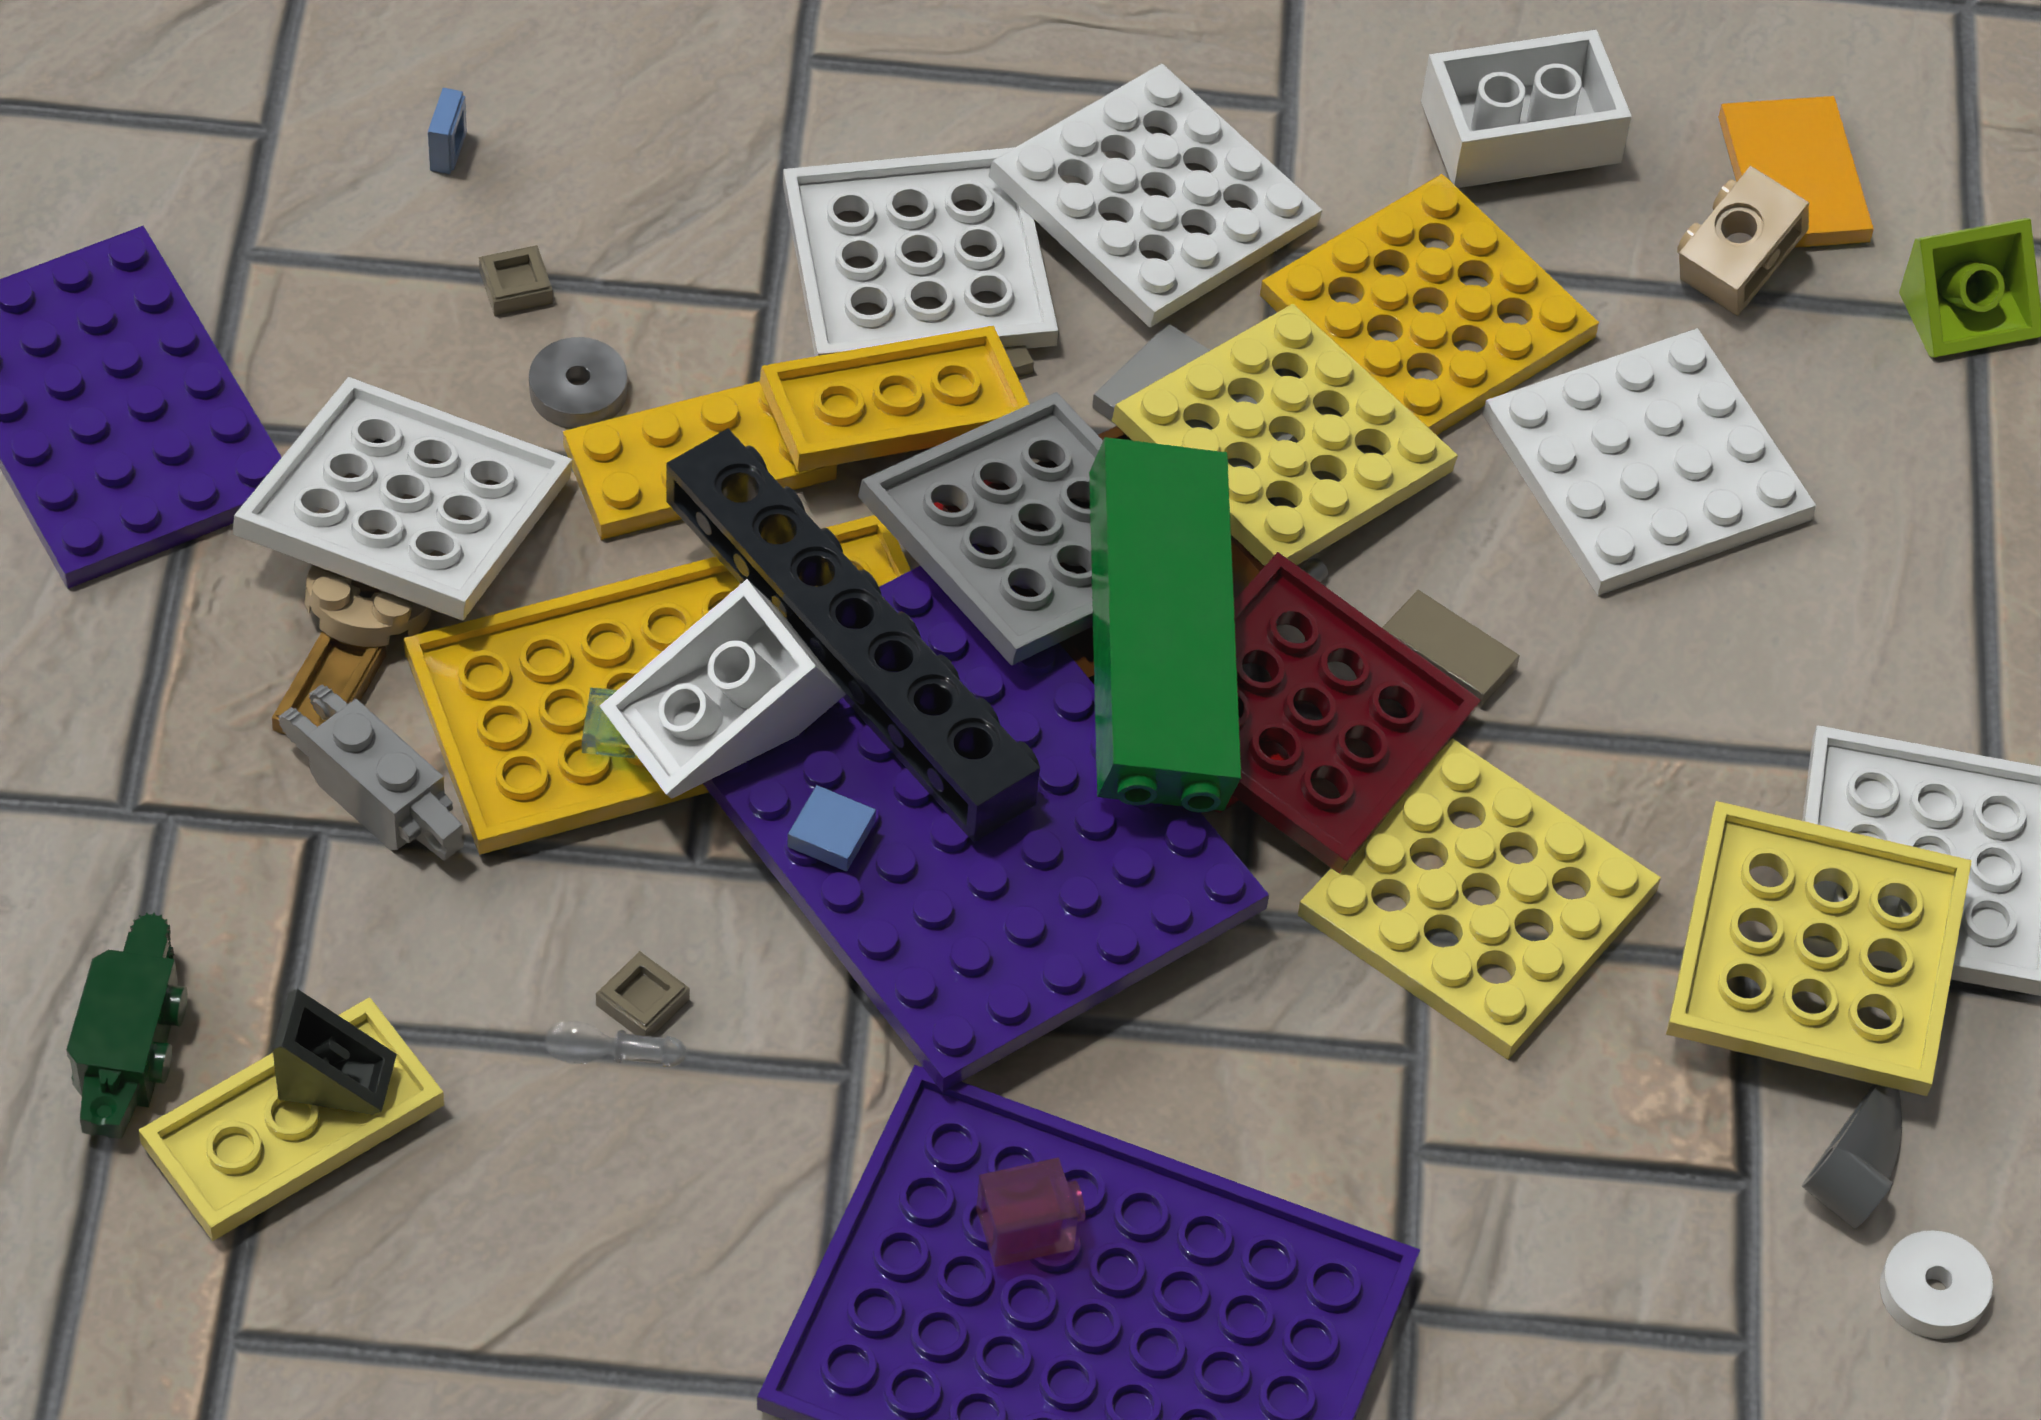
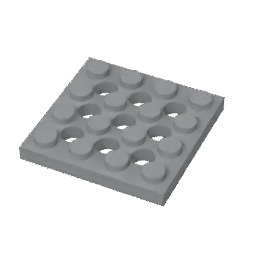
M1057 392L862 479L858 494L861 501L1011 666L1093 627L1090 509L1077 507L1069 499L1073 498L1079 502H1090L1089 471L1103 440ZM1031 458L1045 462L1053 461L1058 467H1042L1033 462ZM983 480H988L992 483L997 484L1005 483L1009 486L1010 489H992L988 487L983 482ZM939 502L946 506H957L961 511L957 513L945 512L938 509L933 503ZM1026 521L1034 525L1043 524L1048 528V531H1032L1021 522ZM976 543L983 547H995L1000 553L994 555L983 554L974 549L972 544ZM1063 562L1070 566H1082L1087 572L1083 574L1071 573L1062 568L1059 563ZM1015 585L1022 589H1034L1038 596L1024 597L1015 593L1010 587Z

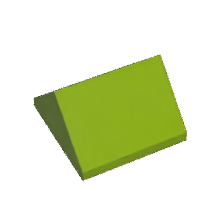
M2030 218L1915 239L1899 294L1930 357H1939L2041 337V302Z

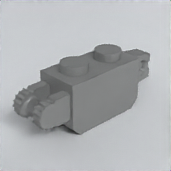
M322 684L309 693L313 709L322 720H325L320 726L317 727L306 716L304 717L301 712L292 707L278 716L279 725L282 727V731L286 734L287 738L292 743L294 742L309 757L310 772L318 785L388 849L398 850L407 842L410 843L417 839L445 861L464 846V839H462L464 832L463 824L450 812L453 810V802L445 794L444 776L360 701L354 699L347 704L340 696L334 694L332 689Z

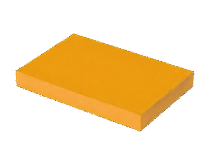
M1834 96L1721 104L1718 118L1736 182L1751 165L1809 202V230L1794 248L1870 242L1874 228Z

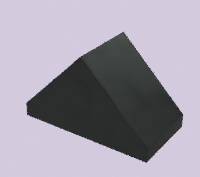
M299 989L288 992L273 1046L278 1099L371 1115L382 1112L397 1054Z

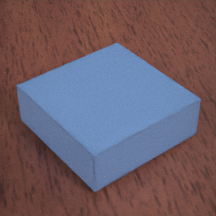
M442 88L428 129L430 171L451 174V171H454L467 133L466 102L463 91Z
M816 785L788 833L787 847L848 871L875 824L876 809Z

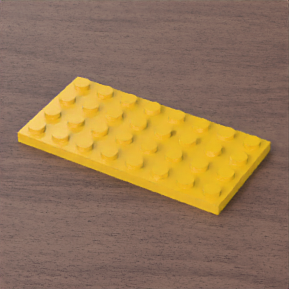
M875 515L826 527L838 539L843 554L858 570L864 569L868 571L879 587L911 571L898 540ZM716 556L404 638L405 655L479 855L709 792L703 784H700L672 799L667 796L600 708V705L740 585L737 579Z

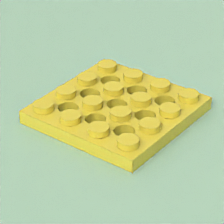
M1294 304L1115 404L1112 422L1132 441L1227 452L1228 459L1240 458L1250 462L1254 466L1253 469L1243 466L1233 467L1228 463L1231 535L1264 566L1277 552L1295 565L1300 564L1451 473L1458 457L1448 445ZM1289 369L1296 372L1301 378L1293 376L1281 377L1274 370ZM1244 394L1252 397L1257 404L1245 401L1236 402L1230 396ZM1330 407L1340 412L1342 417L1333 414L1322 415L1315 408ZM1193 419L1201 420L1208 423L1213 429L1191 428L1186 421ZM1276 432L1288 433L1293 435L1299 442L1296 443L1289 440L1278 441L1271 434ZM1371 445L1381 450L1384 455L1377 453L1364 454L1357 446ZM1327 471L1336 475L1340 481L1337 482L1331 479L1320 480L1314 476L1313 472ZM1282 497L1290 500L1296 507L1274 506L1268 499Z
M1452 738L1343 871L1339 874L1331 868L1304 896L1299 904L1298 916L1509 1060L1658 890L1661 877ZM1466 811L1477 816L1482 824L1476 828L1463 829L1454 825L1448 816L1454 812ZM1509 846L1522 847L1531 853L1534 860L1529 863L1515 864L1506 860L1500 851ZM1419 852H1430L1441 858L1444 865L1439 869L1425 870L1415 865L1411 860V856ZM1562 881L1574 882L1584 889L1586 896L1572 900L1566 899L1556 893L1553 885ZM1472 887L1485 888L1495 896L1496 901L1492 904L1476 905L1468 901L1463 892ZM1381 893H1392L1402 898L1406 907L1402 910L1385 911L1379 908L1372 898ZM1527 922L1536 923L1548 932L1549 937L1545 940L1529 941L1521 937L1515 927ZM1437 928L1446 929L1452 932L1459 942L1454 946L1438 947L1427 940L1425 933ZM1488 964L1499 965L1510 973L1512 979L1505 983H1490L1484 980L1477 970Z
M1716 801L1709 825L1666 1035L1928 1096L1934 1077L1972 860ZM1758 866L1771 867L1779 872L1784 882L1775 887L1762 886L1751 877L1749 871ZM1821 881L1835 882L1844 888L1848 898L1840 902L1824 900L1816 893L1814 885ZM1885 896L1899 897L1909 904L1912 913L1905 917L1891 916L1882 910L1878 900ZM1746 921L1760 922L1770 929L1773 938L1765 942L1750 941L1741 934L1738 926ZM1811 936L1827 938L1835 945L1837 954L1826 958L1817 957L1805 948L1803 940ZM1875 951L1889 952L1897 957L1902 969L1893 973L1879 971L1872 966L1868 955ZM1737 976L1748 977L1759 985L1762 993L1754 998L1739 997L1729 989L1727 981ZM1803 991L1815 993L1823 999L1827 1009L1817 1014L1803 1012L1794 1004L1792 996ZM1864 1007L1879 1008L1889 1016L1892 1025L1884 1029L1870 1028L1859 1019L1857 1011Z

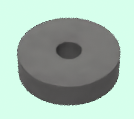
M571 337L555 341L543 348L531 363L529 370L530 399L536 411L543 418L564 428L573 429L612 419L622 409L627 398L626 365L616 350L599 340L586 337ZM574 381H583V382H585V383L582 384V385H574V384H572V382H574Z

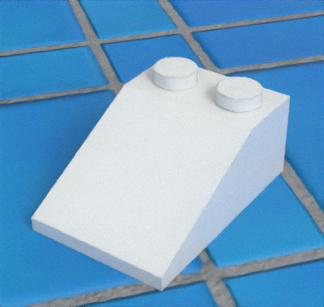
M746 579L604 701L600 708L665 794L672 799L797 737L846 694L779 609Z

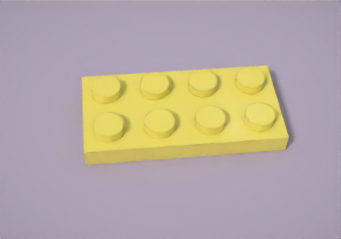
M370 997L338 1016L397 1054L382 1112L371 1115L279 1100L273 1053L139 1129L141 1145L212 1241L444 1106L442 1089Z

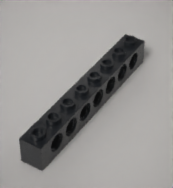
M727 428L666 463V502L740 584L746 579L749 580L779 609L846 695L843 698L973 842L978 841L1036 805L1040 765L1031 748L1022 741L1016 742L1000 725L993 707L981 697L976 699L960 681L958 672L952 662L942 654L936 655L921 639L914 621L906 613L896 612L882 596L881 590L873 576L864 569L858 570L843 554L842 547L836 536L827 528H819L805 512L803 503L796 492L788 486L782 487L768 472L762 456L754 447L750 445L745 447ZM964 757H976L979 759H967Z

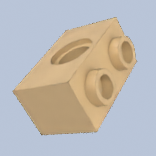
M1750 165L1737 182L1731 179L1722 187L1713 203V212L1702 225L1694 223L1683 235L1677 248V253H1679L1680 280L1736 316H1739L1809 230V202ZM1734 233H1745L1753 237L1744 243H1734L1726 239Z

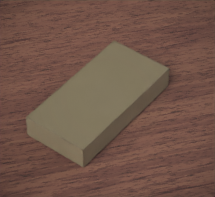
M1417 590L1382 627L1481 700L1478 704L1480 707L1484 705L1518 666L1519 654L1420 590Z

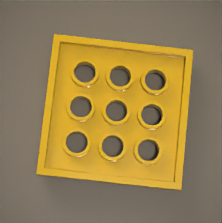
M1443 174L1438 175L1263 279L1260 296L1276 312L1294 304L1436 435H1439L1484 407L1487 399L1505 394L1594 339L1599 325V321ZM1435 238L1444 241L1449 247L1444 250L1436 247L1427 248L1421 241ZM1383 265H1392L1401 269L1405 274L1399 277L1391 274L1382 275L1376 268ZM1468 275L1478 276L1484 279L1488 285L1484 287L1465 285L1460 281V278ZM1338 292H1347L1356 296L1359 302L1355 304L1336 302L1331 298V295ZM1424 302L1438 305L1444 312L1440 314L1431 312L1421 313L1415 308V305ZM1505 313H1515L1524 317L1527 323L1523 325L1505 323L1499 316ZM1375 330H1387L1394 333L1398 340L1394 342L1375 340L1369 333ZM1461 340H1469L1479 344L1483 350L1480 352L1460 351L1455 347L1454 343ZM1414 368H1426L1433 371L1438 378L1434 380L1415 379L1408 371Z

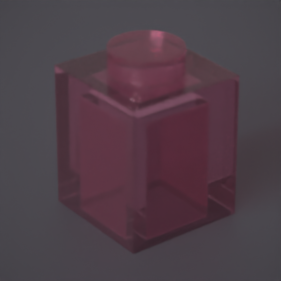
M1059 1157L979 1175L976 1210L994 1267L1074 1249L1077 1222L1085 1220V1206L1077 1181H1066Z

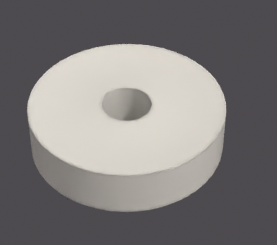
M1921 1231L1900 1240L1889 1253L1880 1277L1881 1298L1889 1314L1896 1322L1910 1332L1931 1339L1954 1338L1974 1328L1981 1320L1993 1290L1992 1274L1983 1255L1968 1241L1943 1231ZM1926 1280H1938L1944 1284L1946 1289L1936 1290L1930 1287Z

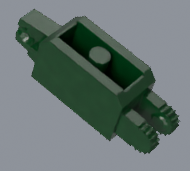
M146 912V915H139L137 920H133L134 924L130 926L131 932H128L123 951L108 949L92 958L66 1048L67 1057L70 1059L72 1068V1084L82 1096L80 1124L82 1133L122 1139L136 1107L149 1108L155 1083L165 1084L170 1072L172 1045L167 1043L171 1026L180 1027L183 1023L188 992L187 987L178 985L175 959L173 958L174 950L170 942V925H168L167 919H163L162 915L157 916L155 912L153 914Z

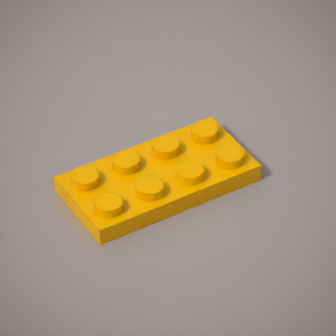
M994 325L761 366L760 385L797 472L936 447L1030 404Z
M760 381L563 431L565 452L567 457L572 459L571 467L601 540L681 520L682 518L666 502V463L727 428L745 447L750 445L759 452L768 472L782 487L788 486L796 490L835 480L837 477V465L797 472L760 385Z

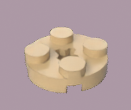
M313 564L307 574L305 607L308 614L312 610L320 618L319 628L328 636L338 641L362 647L389 645L390 635L401 634L407 630L408 637L416 635L427 625L430 619L432 609ZM360 592H375L371 598L360 596Z

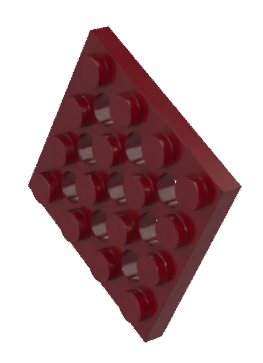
M1277 552L1234 600L1241 779L1232 795L1340 874L1437 754L1471 717L1481 700ZM1286 624L1296 627L1302 632L1306 642L1292 643L1285 640L1279 634L1276 626ZM1341 662L1348 665L1354 671L1357 679L1346 681L1337 678L1329 670L1327 663ZM1253 663L1262 666L1269 672L1272 681L1262 683L1252 680L1245 674L1242 665ZM1391 699L1397 701L1405 708L1408 717L1395 718L1386 714L1380 707L1379 700ZM1307 701L1314 704L1321 711L1323 719L1309 720L1302 717L1296 711L1293 703ZM1355 738L1366 742L1373 750L1374 757L1361 758L1354 755L1347 748L1345 740ZM1268 740L1280 744L1287 751L1289 759L1274 760L1269 758L1262 752L1259 742ZM1321 778L1332 782L1338 788L1340 797L1329 799L1319 795L1313 789L1310 780Z

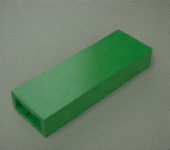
M1104 437L1089 471L1097 797L1119 799L1125 804L1135 806L1155 803L1182 806L1192 812L1224 811L1241 779L1227 452Z

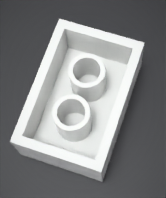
M1597 30L1429 54L1421 103L1450 181L1457 188L1622 162L1632 116Z

